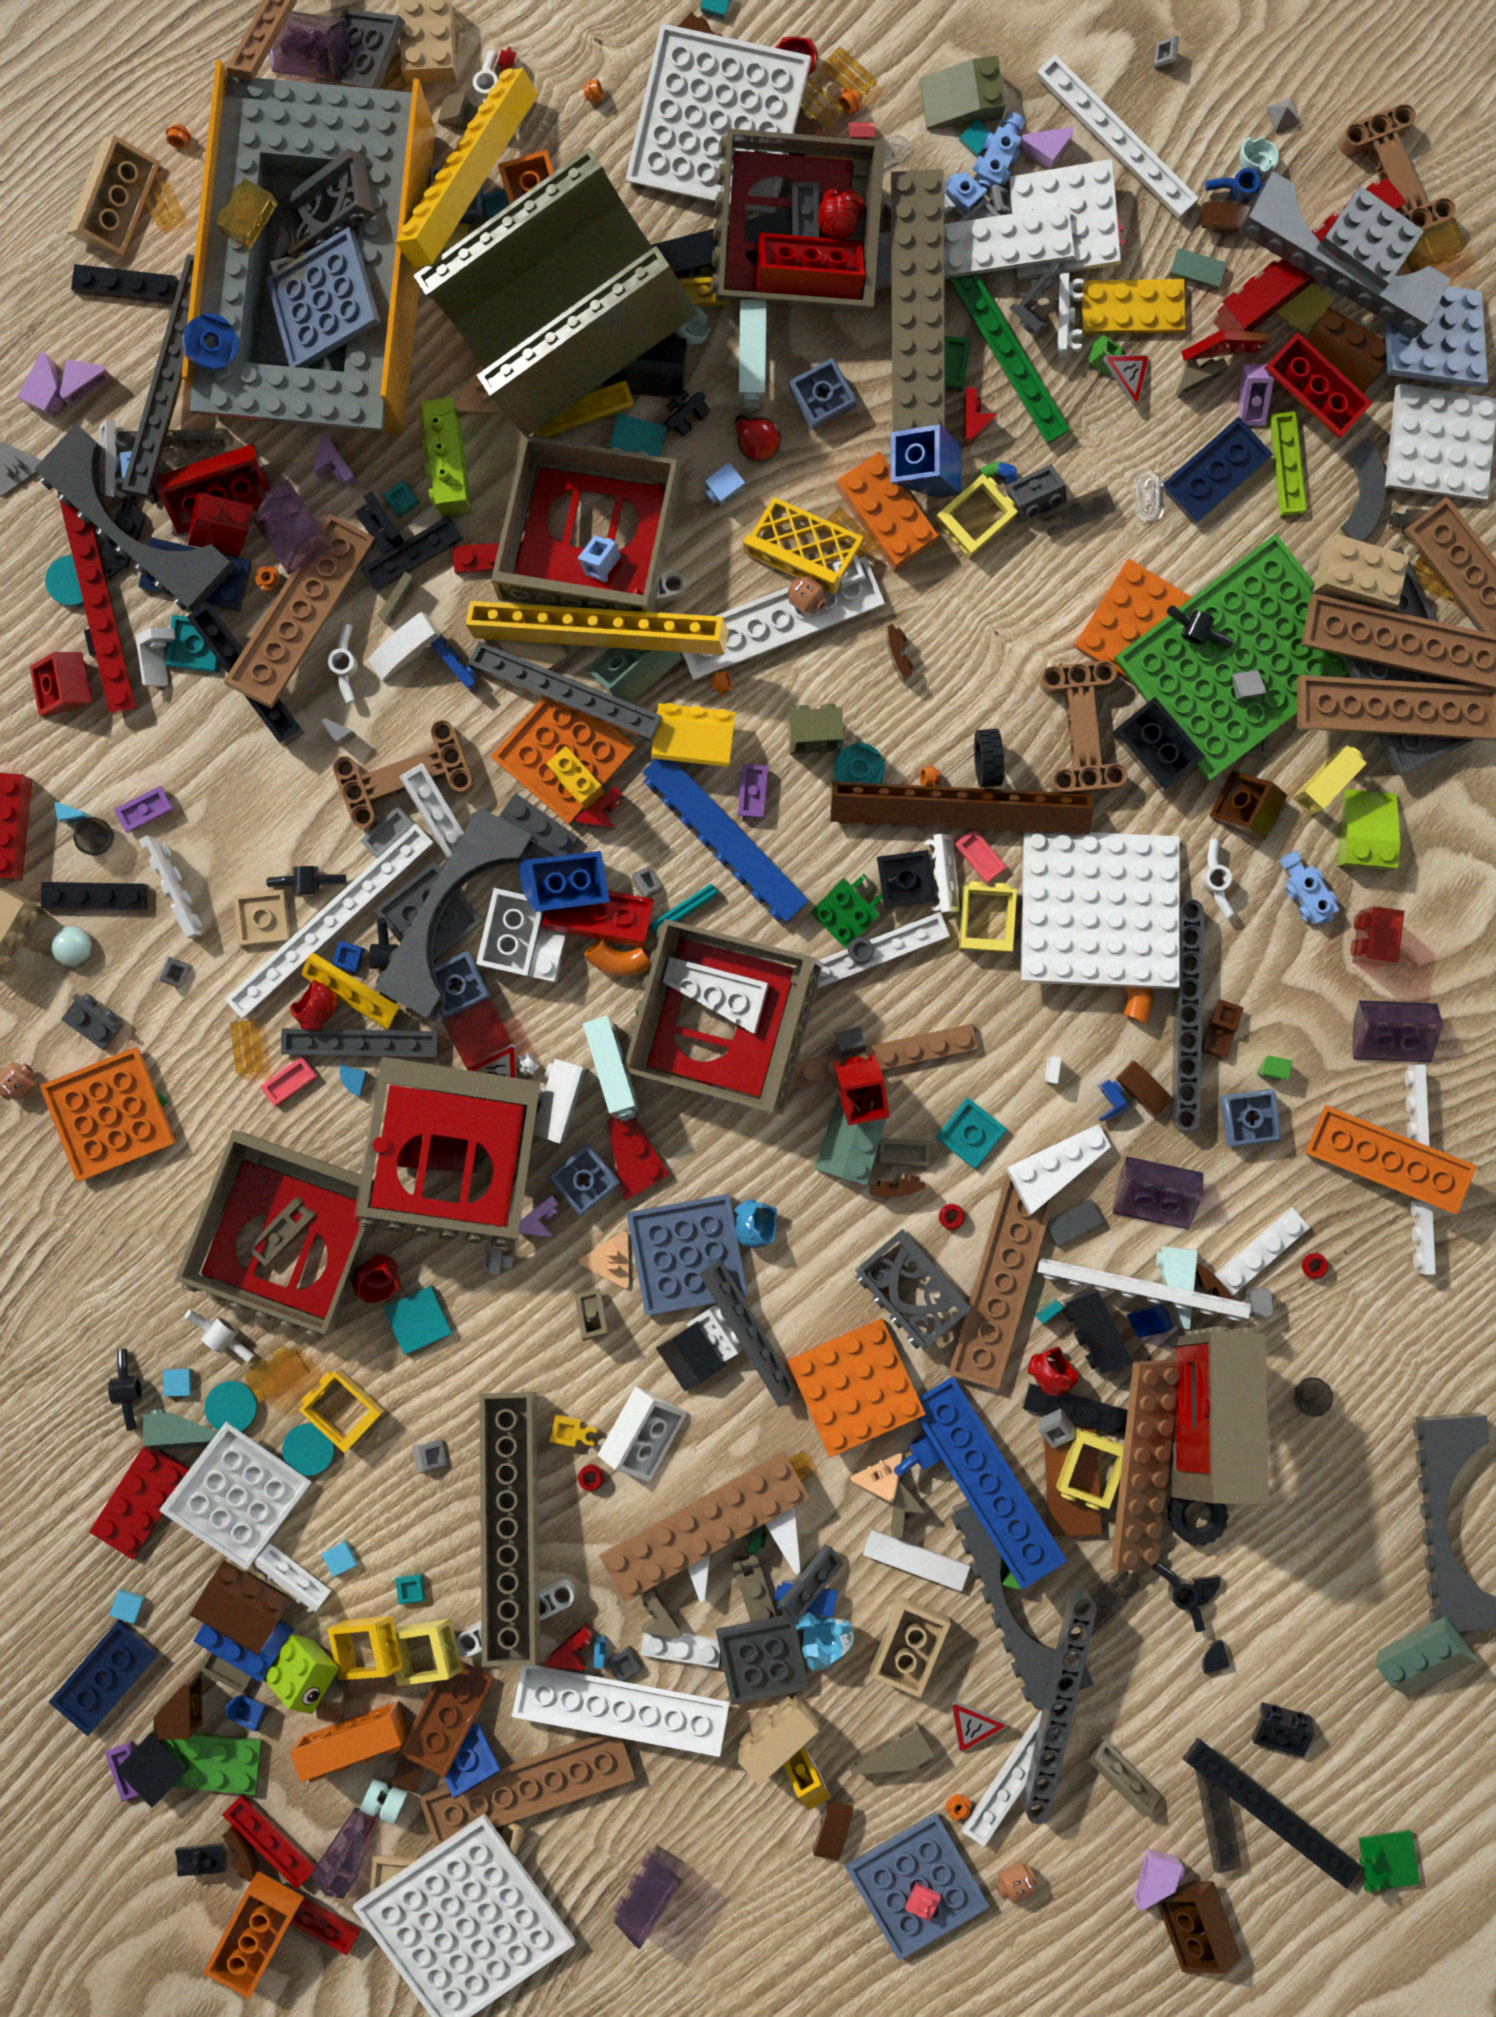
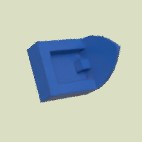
M1108 1079L1098 1085V1088L1113 1106L1098 1119L1099 1121L1116 1118L1129 1109L1127 1102L1122 1097L1124 1091L1116 1081L1111 1082Z
M239 1695L228 1702L225 1706V1712L229 1720L252 1731H259L269 1705L248 1695Z

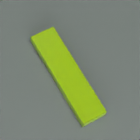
M1297 411L1271 413L1269 421L1279 517L1305 515L1307 507Z

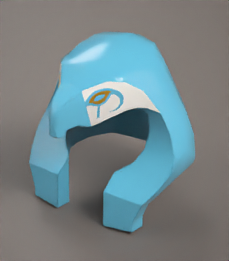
M806 1613L796 1623V1629L801 1630L803 1655L812 1671L829 1668L850 1652L853 1647L854 1630L849 1621Z

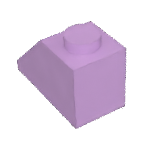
M41 351L17 397L27 406L53 418L55 413L61 410L63 399L60 396L61 383L55 364L46 353Z
M1243 364L1239 385V417L1247 426H1266L1274 378L1264 369L1267 364Z
M1147 1848L1133 1898L1137 1909L1145 1910L1176 1892L1177 1884H1181L1184 1877V1868L1178 1857Z

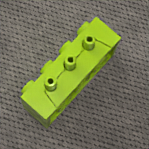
M452 397L421 401L422 410L418 411L420 426L423 427L424 434L426 435L422 436L423 450L426 452L429 460L425 462L427 477H430L431 485H433V487H429L430 501L433 503L434 509L439 510L442 518L448 515L472 514L460 416Z

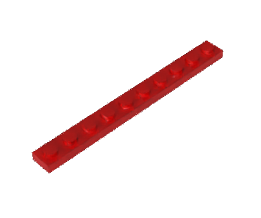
M59 499L109 713L114 715L136 710L135 698L94 524L91 522L87 525L76 515L79 510L73 504L68 508Z

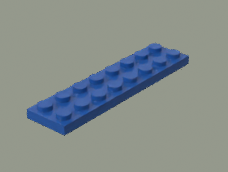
M952 1376L920 1396L919 1401L926 1415L918 1418L919 1423L1021 1589L1023 1590L1066 1563L1067 1559L954 1377Z

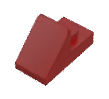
M966 388L964 393V446H970L993 424L997 416L996 413H976L981 411V397H977V388Z
M615 786L575 819L580 826L616 830L604 813L607 810L610 813L616 810L622 804L620 800L624 797Z
M587 1622L583 1624L546 1657L544 1664L551 1668L585 1670L586 1662L576 1649L582 1651L592 1641L590 1637L593 1629Z

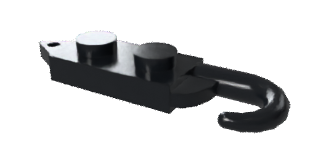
M154 487L151 492L152 504H156L158 498ZM127 494L121 510L118 511L115 523L121 531L138 541L146 522L145 515L134 505L137 496ZM112 539L106 543L101 556L105 563L108 579L113 578L122 569H128L132 559L131 556L125 559L114 549L117 544Z

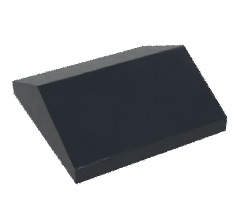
M928 850L876 857L884 908L909 907L936 901Z
M698 1321L656 1347L684 1392L700 1384L726 1366V1363Z

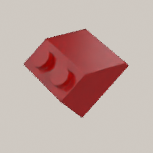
M197 493L187 545L197 548L212 545L222 554L239 557L249 531L253 506L205 493Z
M53 652L30 666L39 716L77 710L92 702V691L88 685L86 675L87 665L83 659L82 652Z

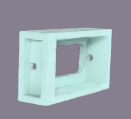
M740 299L739 408H744L748 412H756L760 408L765 409L766 300Z
M607 1015L583 1023L609 1114L615 1119L620 1118L621 1121L635 1118V1113L641 1111L630 1075L624 1070L622 1063L623 1051L613 1021Z

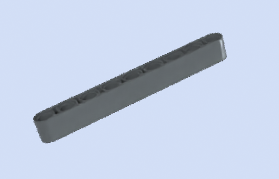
M1194 899L1187 900L1179 905V988L1174 989L1172 1124L1180 1131H1193L1200 1123L1204 908L1199 901ZM1186 905L1192 906L1195 909V917L1193 919L1186 917L1184 913ZM1186 931L1192 932L1195 936V941L1192 945L1184 941ZM1185 957H1190L1194 961V968L1191 971L1185 969L1183 965ZM1186 982L1190 983L1194 988V993L1191 997L1183 993V986ZM1186 1008L1193 1012V1020L1190 1023H1187L1182 1018V1013ZM1186 1034L1193 1039V1044L1189 1049L1182 1045V1038ZM1185 1060L1192 1064V1071L1188 1075L1184 1074L1181 1070V1065ZM1185 1086L1189 1087L1192 1091V1096L1188 1101L1181 1097V1090ZM1185 1112L1191 1116V1123L1187 1127H1184L1180 1122V1117Z
M1084 1589L1073 1590L1067 1600L1023 1793V1807L1028 1819L1034 1824L1045 1823L1051 1814L1096 1617V1604L1091 1595ZM1082 1601H1087V1602H1088L1087 1605H1086L1084 1608H1082V1609H1078V1608H1077V1605H1078L1080 1602H1082ZM1075 1627H1082L1079 1633L1071 1634ZM1068 1653H1076L1073 1658L1065 1659ZM1070 1678L1068 1683L1059 1684L1062 1679ZM1064 1703L1061 1709H1054L1057 1704ZM1054 1728L1059 1729V1730H1058L1055 1734H1053V1735H1049V1734H1048L1049 1731L1052 1730V1729H1054ZM1053 1754L1050 1759H1043L1045 1755ZM1047 1779L1044 1784H1037L1039 1780ZM1041 1804L1038 1809H1031L1034 1805Z

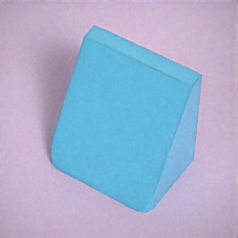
M55 802L57 819L62 823L71 824L91 819L90 814Z

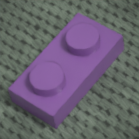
M742 764L738 816L764 817L768 766Z
M158 786L114 810L125 832L130 833L173 811L174 808L164 788Z

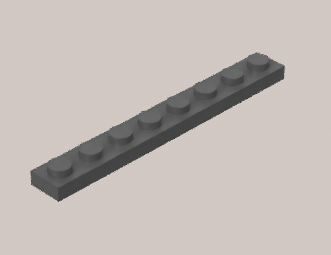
M480 641L468 662L470 668L650 742L653 741L663 721L662 716Z

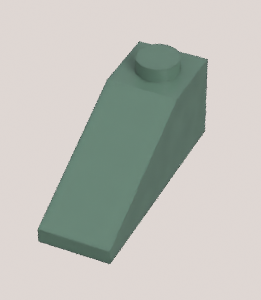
M164 1409L151 1410L150 1414H143V1447L146 1451L207 1447L218 1433L173 1413H166Z

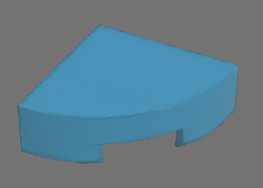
M340 1065V1077L345 1088L352 1094L361 1096L367 1071Z
M596 1635L594 1668H603L606 1662L605 1635Z

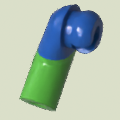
M1002 461L979 468L980 476L984 474L987 479L999 475L1004 477V481L1007 484L1018 479L1016 467Z

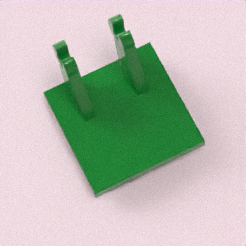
M865 874L860 876L852 885L843 878L810 912L845 949L848 948L852 940L858 938L881 915L874 907L882 900V892L868 904L855 891L867 878Z
M1410 1829L1358 1837L1361 1853L1359 1860L1360 1864L1363 1865L1365 1877L1363 1885L1366 1892L1420 1884Z

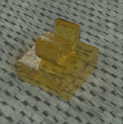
M803 1450L788 1457L801 1481L814 1476Z

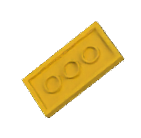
M1184 279L1084 280V287H1080V293H1083V300L1081 301L1082 335L1184 333L1185 331Z

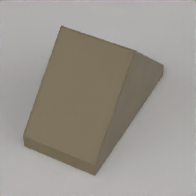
M336 1673L316 1707L317 1719L344 1721L349 1680H338Z

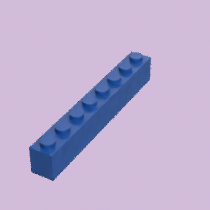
M656 759L642 772L646 778L643 781L644 784L653 793L658 790L663 796L661 799L663 804L670 811L675 808L682 815L679 820L689 830L693 827L699 833L697 839L706 848L711 846L717 852L715 858L724 867L728 864L735 871L732 874L742 886L747 883L753 889L750 894L760 904L765 902L771 908L768 913L778 923L782 920L787 924L809 902L675 761Z

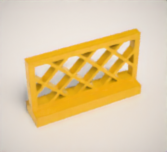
M773 497L751 535L747 534L743 546L745 555L796 578L810 576L824 586L827 592L836 595L840 588V581L862 546L864 537ZM778 507L786 511L787 517L773 521L772 513ZM803 518L809 522L810 527L795 530L793 521ZM790 522L792 532L778 536L775 527ZM770 528L773 529L775 535L774 538L768 540L758 537L761 531ZM822 529L830 530L832 537L818 541L815 531ZM812 533L815 542L801 546L798 537ZM795 538L797 548L791 550L782 548L780 542ZM845 539L855 542L852 548L843 551L840 550L838 541ZM835 543L837 553L823 557L820 547ZM815 548L818 549L820 558L811 561L804 558L803 552ZM840 558L842 565L837 573L827 568L825 562Z

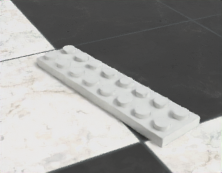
M1069 205L945 224V279L1074 259ZM891 233L879 234L875 290L892 287Z
M866 556L858 559L866 577L865 580L843 589L840 587L836 595L826 591L825 599L827 603L819 613L815 611L811 615H805L789 603V587H786L716 615L724 618L728 628L725 655L682 652L693 682L714 674L717 670H724L883 607L885 603Z
M535 1665L522 1666L512 1717L720 1757L730 1702Z

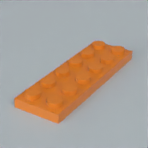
M1327 1105L1322 1110L1305 1151L1306 1154L1456 1215L1477 1168V1165Z

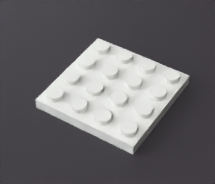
M1112 159L1009 177L1012 214L1069 205L1074 259L1057 262L1059 266L1061 263L1066 266L1061 273L1121 264ZM1052 263L1017 268L1018 280L1042 277L1044 274L1041 271L1042 267H1050Z
M1398 384L1395 387L1385 488L1480 502L1486 501L1488 499L1496 423V398Z
M225 1422L159 1510L247 1570L309 1487L311 1480L301 1475L234 1426Z

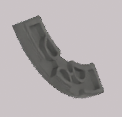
M1369 438L1347 455L1356 472L1359 496L1352 514L1340 529L1348 538L1358 541L1366 539L1377 524L1386 497L1384 466L1376 447Z

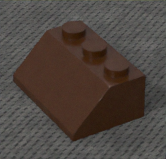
M1330 307L1323 313L1307 338V341L1363 394L1387 360L1386 342Z
M224 1560L208 1582L190 1615L258 1656L284 1617L292 1600Z
M1192 1881L1176 1888V1892L1157 1902L1182 1972L1226 1974L1241 1958L1214 1881Z

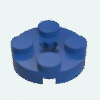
M206 313L193 318L187 324L183 332L182 344L185 357L202 369L214 371L223 370L233 361L238 352L239 339L228 320L217 314ZM209 335L213 336L214 342L218 343V347L208 348L203 339H208Z

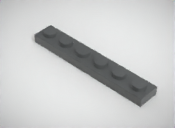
M282 1028L281 1034L282 1055L438 1057L439 1031L323 1029L317 1032Z
M721 1259L713 1261L699 1275L777 1406H784L799 1390Z

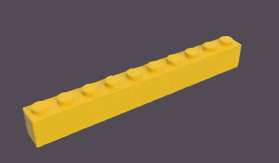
M524 68L506 69L499 75V80L489 91L485 102L478 108V113L474 119L469 122L464 135L457 141V146L446 158L443 168L435 175V180L430 188L425 191L422 201L413 210V215L409 221L402 227V232L395 242L412 268L433 265L538 96Z
M470 601L465 624L476 639L725 655L728 628L724 618L720 616Z

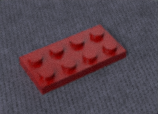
M608 891L609 903L544 911L541 928L644 947L654 899Z
M142 1447L89 1533L134 1560L163 1516L159 1509L190 1468L163 1450L146 1451Z

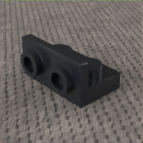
M370 491L364 495L363 498L367 504L358 509L355 514L369 535L375 537L374 542L384 555L405 541L373 492Z
M1262 1702L1259 1707L1261 1717L1252 1735L1253 1743L1304 1757L1315 1734L1312 1717L1303 1712H1296L1278 1705Z

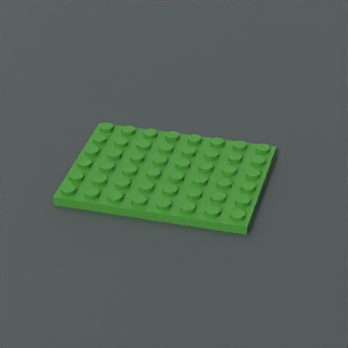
M1277 533L1178 608L1187 616H1189L1191 610L1202 611L1213 616L1215 621L1211 629L1234 639L1230 649L1208 639L1205 645H1197L1186 641L1181 637L1184 626L1175 621L1171 616H1167L1113 658L1145 701L1148 703L1156 697L1205 755L1195 766L1207 782L1297 713V677L1309 675L1343 678L1348 674L1341 655L1301 647L1309 600L1312 595L1309 587L1315 583ZM1258 670L1265 686L1266 694L1259 697L1236 700L1232 674Z

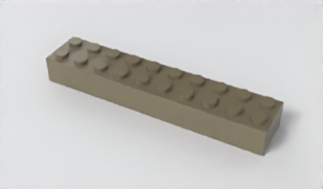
M943 169L891 172L893 432L939 424L946 430Z
M537 1392L479 1394L482 1667L535 1666L540 1662Z

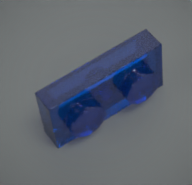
M1162 1303L1136 1309L1126 1315L1138 1338L1168 1332L1175 1327L1169 1312Z

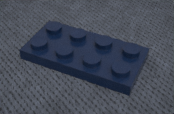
M1238 416L1165 481L1161 488L1187 517L1196 524L1271 458L1273 453Z
M150 537L148 544L150 547L166 551L199 549ZM222 554L235 566V569L203 604L208 602L212 606L240 612L252 562L247 559ZM141 573L138 585L140 589L164 594L153 584L156 579L150 573L146 577ZM170 591L164 594L175 597Z
M119 1619L48 1703L86 1736H89L157 1657L159 1652Z

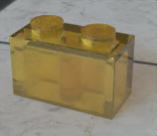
M243 178L240 185L237 184L234 187L228 205L220 210L216 224L222 234L250 250L278 204L272 193Z
M1455 217L1423 230V234L1405 260L1411 273H1414L1428 265L1436 268L1438 263L1445 261L1448 264L1458 259L1467 244Z
M283 1346L271 1353L274 1358L265 1363L261 1359L249 1366L251 1372L244 1376L260 1403L310 1373L295 1346L290 1349Z

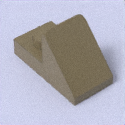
M465 92L445 96L438 123L467 130L469 122L474 119L478 113V108L482 104L468 101Z
M1224 357L1217 361L1214 358L1210 359L1200 367L1196 360L1185 361L1176 389V396L1180 397L1223 375L1228 368Z
M595 1289L575 1294L582 1341L609 1335L610 1327L605 1315L601 1290Z
M899 1480L895 1500L893 1501L890 1532L892 1537L903 1538V1530L908 1531L909 1515L905 1514V1511L926 1513V1511L904 1483Z
M652 1587L645 1591L643 1605L650 1615L655 1614L656 1616L642 1626L641 1632L673 1638L682 1636L683 1628L656 1589Z

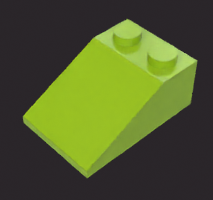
M1345 789L1338 866L1391 871L1398 868L1400 831L1397 794Z

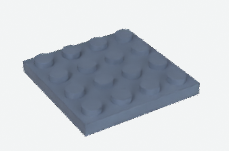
M347 227L266 277L289 367L306 368L381 323L356 232L350 227Z
M1447 286L1429 325L1416 339L1385 321L1388 375L1482 389L1488 384L1482 291Z
M729 1193L627 1212L645 1316L716 1303L699 1274L713 1261L721 1259L743 1298L748 1297Z
M936 1811L845 1864L847 1872L898 1961L990 1908L986 1897ZM916 1882L940 1893V1901L930 1922L905 1910V1905Z

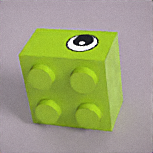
M290 1634L263 1680L289 1710L313 1714L339 1667L314 1639Z

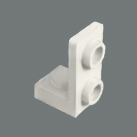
M150 627L136 635L143 686L165 687L168 685L163 647H166V643L175 639L174 628Z

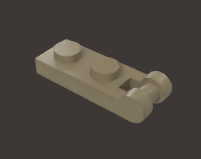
M299 1196L247 1247L264 1266H268L316 1215L312 1209L308 1210L302 1204L303 1200ZM295 1209L303 1215L297 1223L290 1217ZM269 1233L263 1252L260 1254L255 1247Z
M748 1553L749 1556L739 1559V1556L732 1558V1566L750 1621L776 1617L777 1614L758 1555ZM752 1566L754 1572L745 1575L743 1569Z

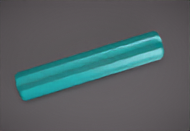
M713 884L707 885L650 923L651 930L657 935V930L660 924L663 925L664 919L675 922L681 921L717 897V889Z

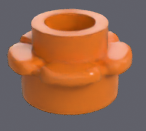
M588 78L587 85L583 86L584 94L588 102L592 101L596 105L598 101L604 100L603 89L599 79L591 80Z
M848 88L844 89L843 94L838 97L841 109L848 115L860 111L861 97L859 93Z
M174 124L171 128H166V140L171 146L183 149L190 142L191 134L183 125Z
M263 566L258 569V575L255 576L257 586L262 587L264 591H271L279 586L281 578L278 575L279 571L275 567Z
M717 670L715 676L711 677L712 687L714 691L724 695L725 692L731 691V679L728 671L720 672Z
M930 764L929 767H922L920 771L921 786L939 785L941 779L940 771L935 770L933 764Z
M955 1794L946 1802L945 1809L952 1820H964L970 1815L971 1802L967 1797ZM961 1806V1809L957 1810L956 1807Z

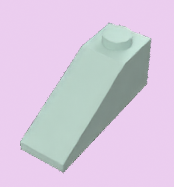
M1161 1246V1251H1158L1156 1255V1267H1159L1163 1284L1194 1291L1198 1251ZM1170 1301L1179 1326L1190 1330L1192 1306H1189V1309L1173 1306L1174 1302Z

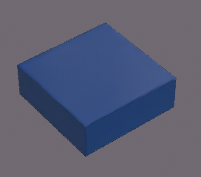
M339 941L332 965L358 973L365 948Z

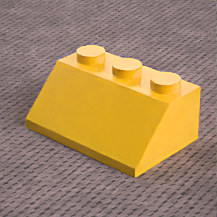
M673 703L658 704L657 714L662 716L663 721L653 739L651 758L729 767L736 712L725 709H705L699 706H680Z

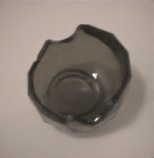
M89 817L82 819L75 826L73 841L80 852L96 857L105 854L112 847L114 831L105 820Z
M1304 1378L1294 1388L1292 1398L1295 1407L1300 1413L1309 1417H1319L1326 1414L1332 1407L1333 1393L1331 1388L1320 1378Z

